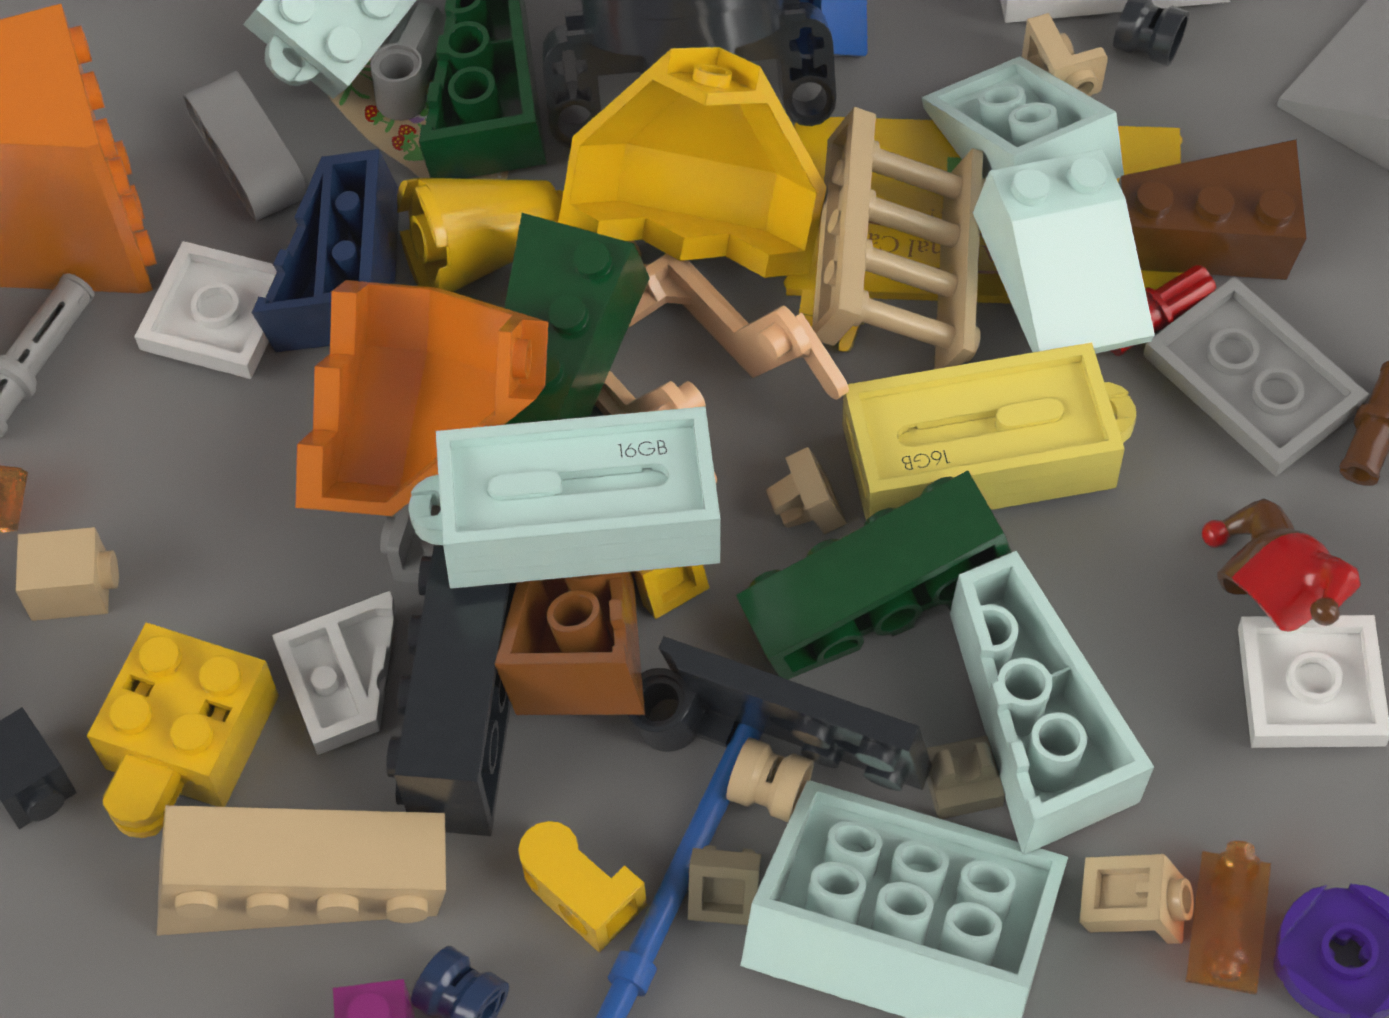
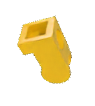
M552 821L537 823L529 828L521 838L518 851L525 882L547 906L599 953L647 906L645 884L639 877L624 865L610 878L579 850L576 836L569 827L562 823Z

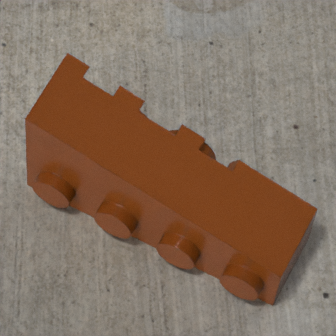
M633 571L517 582L495 661L496 669L516 715H645Z

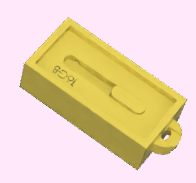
M1092 342L848 384V393L843 395L842 426L866 520L880 510L898 508L921 496L923 490L929 484L940 478L956 477L967 470L991 510L1116 488L1125 450L1123 443L1130 438L1136 422V406L1131 397L1128 396L1129 392L1120 385L1104 382Z

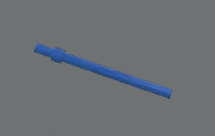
M744 724L737 725L629 950L620 951L608 975V980L612 985L596 1018H627L636 997L646 995L657 972L653 962L689 889V868L692 849H703V847L710 845L730 803V800H727L726 794L737 757L749 737L760 740L763 734L755 728Z

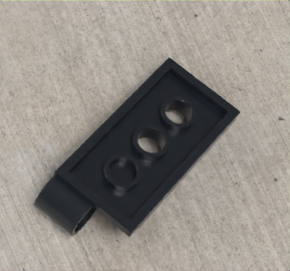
M663 636L658 649L670 669L653 668L641 673L645 715H628L643 740L649 746L659 751L671 752L680 750L688 746L695 737L727 747L737 724H744L755 728L761 733L802 747L801 754L820 765L838 768L842 761L864 769L863 775L866 779L894 791H901L904 784L923 790L932 768L918 725ZM666 699L679 701L677 710L670 718L663 721L649 720L651 710L660 701Z

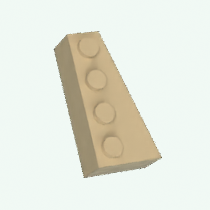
M165 805L159 864L157 936L386 919L398 923H414L422 921L428 916L438 915L446 892L445 813Z

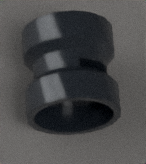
M1128 0L1115 31L1113 46L1129 53L1136 50L1149 54L1151 61L1168 67L1173 61L1184 37L1189 20V11L1175 6L1163 9L1154 6L1152 0Z

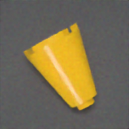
M413 178L402 181L397 193V213L408 211L410 229L400 231L405 257L418 286L435 287L454 292L513 262L521 214L525 213L558 222L563 191L560 189L555 190L548 180Z

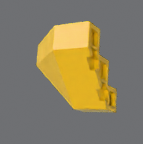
M720 47L672 48L572 137L558 223L623 241L643 240L679 261L726 256L764 278L805 274L810 271L827 187L761 66Z

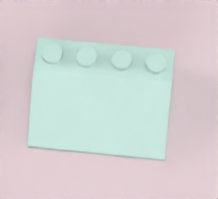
M807 781L752 902L740 966L905 1018H1022L1068 856L1041 848L1022 855L1019 842L818 782Z

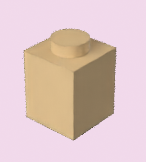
M95 527L18 534L16 593L32 621L108 614L109 589H116L119 583L118 562L113 550L106 551Z

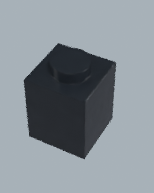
M23 707L0 720V801L17 827L21 829L32 821H41L52 816L63 806L65 800L77 793L63 767Z

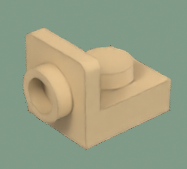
M1049 13L1027 19L1022 57L1088 96L1099 93L1102 90L1108 57L1102 47L1074 54L1068 35L1059 33Z
M1165 854L1085 858L1079 922L1089 933L1156 931L1167 944L1183 942L1184 921L1190 920L1193 915V890L1189 880L1184 878Z

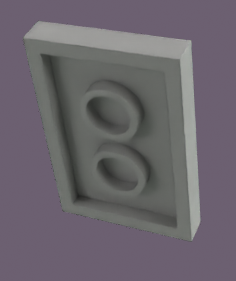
M1235 276L1157 333L1151 342L1145 344L1143 356L1274 476H1278L1357 413L1358 408L1366 404L1369 396L1368 392Z

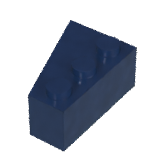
M379 149L321 157L295 214L294 219L298 226L287 250H279L273 263L277 272L265 298L258 297L251 312L275 352L330 346L332 290L344 281L395 284L399 213H397L398 186Z

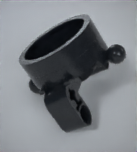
M581 0L582 11L565 12L566 24L555 27L547 34L543 42V73L549 127L555 140L567 148H571L572 137L601 112L598 76L634 72L643 74L672 48L720 47L748 61L777 59L778 86L786 113L792 121L802 126L822 124L831 116L836 106L832 35L824 14L817 6L809 2H799V0ZM810 27L812 31L808 33L807 37L808 52L811 59L801 57L796 42L800 35V28ZM574 50L577 81L566 82L562 51ZM810 82L822 86L820 93L813 100L798 101L793 98L796 88L802 84ZM573 105L582 106L590 112L589 117L578 124L564 121L560 114L564 109Z

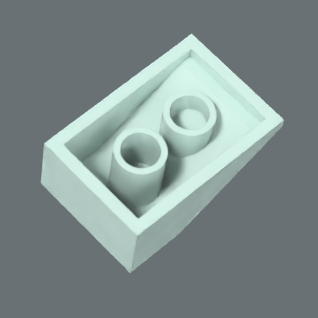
M1021 56L921 97L923 108L961 159L972 148L983 151L982 178L986 179L991 170L1097 149H1103L1116 179L1124 175L1116 111Z
M1103 149L989 171L973 215L1032 353L1092 342L1095 354L1151 342L1155 334L1126 199Z

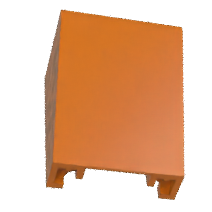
M61 3L0 19V287L54 290L61 276L69 273L84 280L96 292L139 294L149 292L153 289L147 267L156 265L157 260L148 231L143 230L145 228L142 219H145L135 184L130 185L127 175L133 174L123 140L114 141L107 118L96 120L94 110L105 107L95 72L84 73L81 65L92 61L90 49L82 25L70 28Z

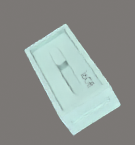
M262 0L243 25L267 44L265 48V62L267 68L269 67L277 79L292 86H299L312 81L334 99L351 84L416 0Z
M705 406L436 431L438 475L425 478L416 484L411 492L412 496L408 511L412 526L415 529V533L422 540L433 545H443L450 589L720 563V512ZM432 505L441 507L440 513L436 516L431 515Z

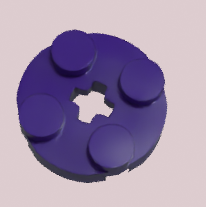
M1351 883L1348 889L1335 887L1325 890L1327 885L1307 891L1291 905L1278 930L1276 954L1273 960V968L1277 977L1284 983L1285 988L1297 1003L1319 1018H1385L1389 1016V896L1372 887ZM1350 940L1357 942L1362 947L1358 958L1365 965L1356 968L1352 965L1344 967L1334 960L1335 952L1329 947V944L1334 941L1344 946Z

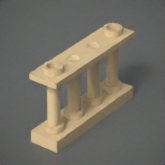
M853 107L827 140L824 177L827 189L821 214L812 329L821 342L834 346L852 326L857 327L863 322L936 346L934 369L962 365L964 362H969L977 352L981 336L979 327H976L980 229L973 211L986 181L985 178H982L983 151L972 148L953 171L949 173L880 149L879 142L874 140L876 114ZM872 172L942 195V219L877 198L876 191L871 189ZM868 221L940 244V269L874 248L872 240L867 239ZM865 271L937 294V320L870 299L869 292L864 290Z

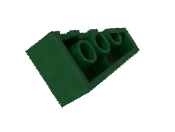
M446 0L443 35H439L436 48L438 59L434 82H430L426 100L429 108L426 125L421 126L418 142L430 178L465 179L547 164L525 0Z
M521 214L504 308L548 321L545 387L537 398L505 425L590 417L650 279L634 243L533 215Z
M967 470L956 477H943L932 482L923 490L921 496L898 508H886L876 512L866 520L863 527L841 539H828L818 543L809 550L805 558L785 569L770 570L759 575L750 583L749 588L736 594V597L768 660L780 677L789 680L859 651L864 644L863 636L875 631L877 635L882 636L891 634L893 637L915 628V621L922 611L944 604L951 611L956 584L960 574L1012 552L1001 526Z

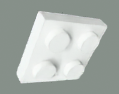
M182 241L134 336L139 350L252 379L269 340L251 312L258 297L265 298L277 272L273 264Z
M1340 615L1339 619L1330 626L1319 625L1311 619L1299 629L1291 632L1279 630L1269 616L1241 617L1238 634L1251 748L1382 747L1387 745L1389 741V715L1374 615Z

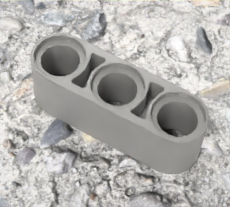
M237 71L183 94L185 105L195 127L255 222L303 199L307 185L297 163Z

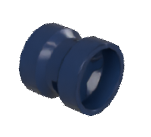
M446 946L430 960L422 971L412 991L411 1003L428 1016L441 1015L444 1018H496L508 996L509 984L492 972L479 973L471 967L470 959L467 955L453 946Z

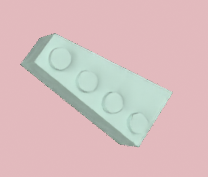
M1014 551L960 574L956 584L950 617L985 733L988 736L1022 855H1026L1140 803L1154 766L1018 552Z

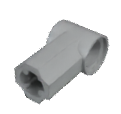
M419 2L417 6L410 8L399 22L389 43L379 48L371 57L370 67L376 106L378 111L392 120L411 119L419 115L426 106V86L437 66L436 48L439 35H443L446 16L439 10L438 6Z

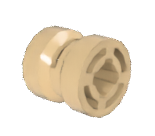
M749 737L744 743L731 773L726 794L727 800L746 807L755 803L767 807L770 816L789 822L806 782L811 780L814 761L795 753L783 757L775 754L770 744Z

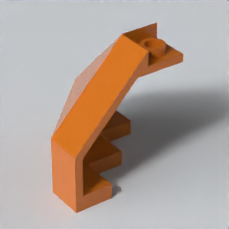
M344 281L332 290L330 354L320 361L314 369L313 430L297 444L295 508L393 516L410 502L411 492L416 484L427 477L438 475L436 431L505 425L537 398L545 387L548 321L441 288Z

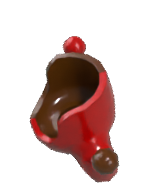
M1261 499L1254 501L1225 520H1211L1202 528V539L1206 545L1212 548L1224 546L1232 536L1251 535V541L1217 572V578L1227 593L1234 595L1248 594L1264 610L1279 630L1295 631L1311 619L1319 625L1330 626L1340 617L1339 607L1361 586L1359 572L1356 567L1341 558L1332 556L1328 549L1313 536L1295 530L1283 509L1270 500Z

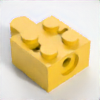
M145 623L87 734L104 768L115 772L103 796V805L119 831L135 838L157 835L163 828L165 805L175 806L180 794L216 807L226 806L279 697L265 660L154 624Z

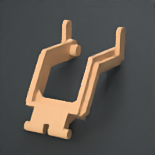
M634 240L627 241L635 244V247L641 257V251ZM665 254L651 264H644L650 279L629 327L666 303L683 304L752 378L795 358H804L831 398L838 400L848 393L849 387L844 376L802 312L794 316L783 305L748 323L688 260L679 261ZM609 371L595 406L606 416L706 407L700 391L690 381H686L679 387L672 381H669L635 398L615 375Z

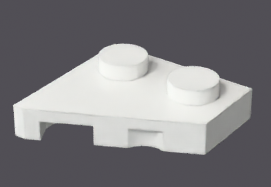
M390 591L272 635L317 755L380 731L396 618V607Z

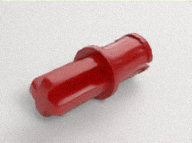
M1194 265L1156 290L1150 287L1145 288L1154 333L1163 330L1176 318L1183 315L1215 291L1216 283L1205 267ZM1133 346L1110 351L1116 356H1121Z

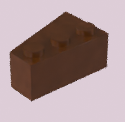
M1296 139L1122 175L1118 182L1126 199L1141 270L1183 273L1194 265H1202L1210 275L1287 280L1307 239Z

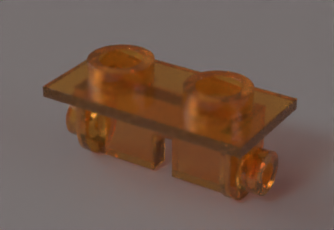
M1230 841L1227 843L1226 851L1220 854L1202 851L1185 982L1257 994L1271 863L1260 861L1254 855V845L1249 842Z

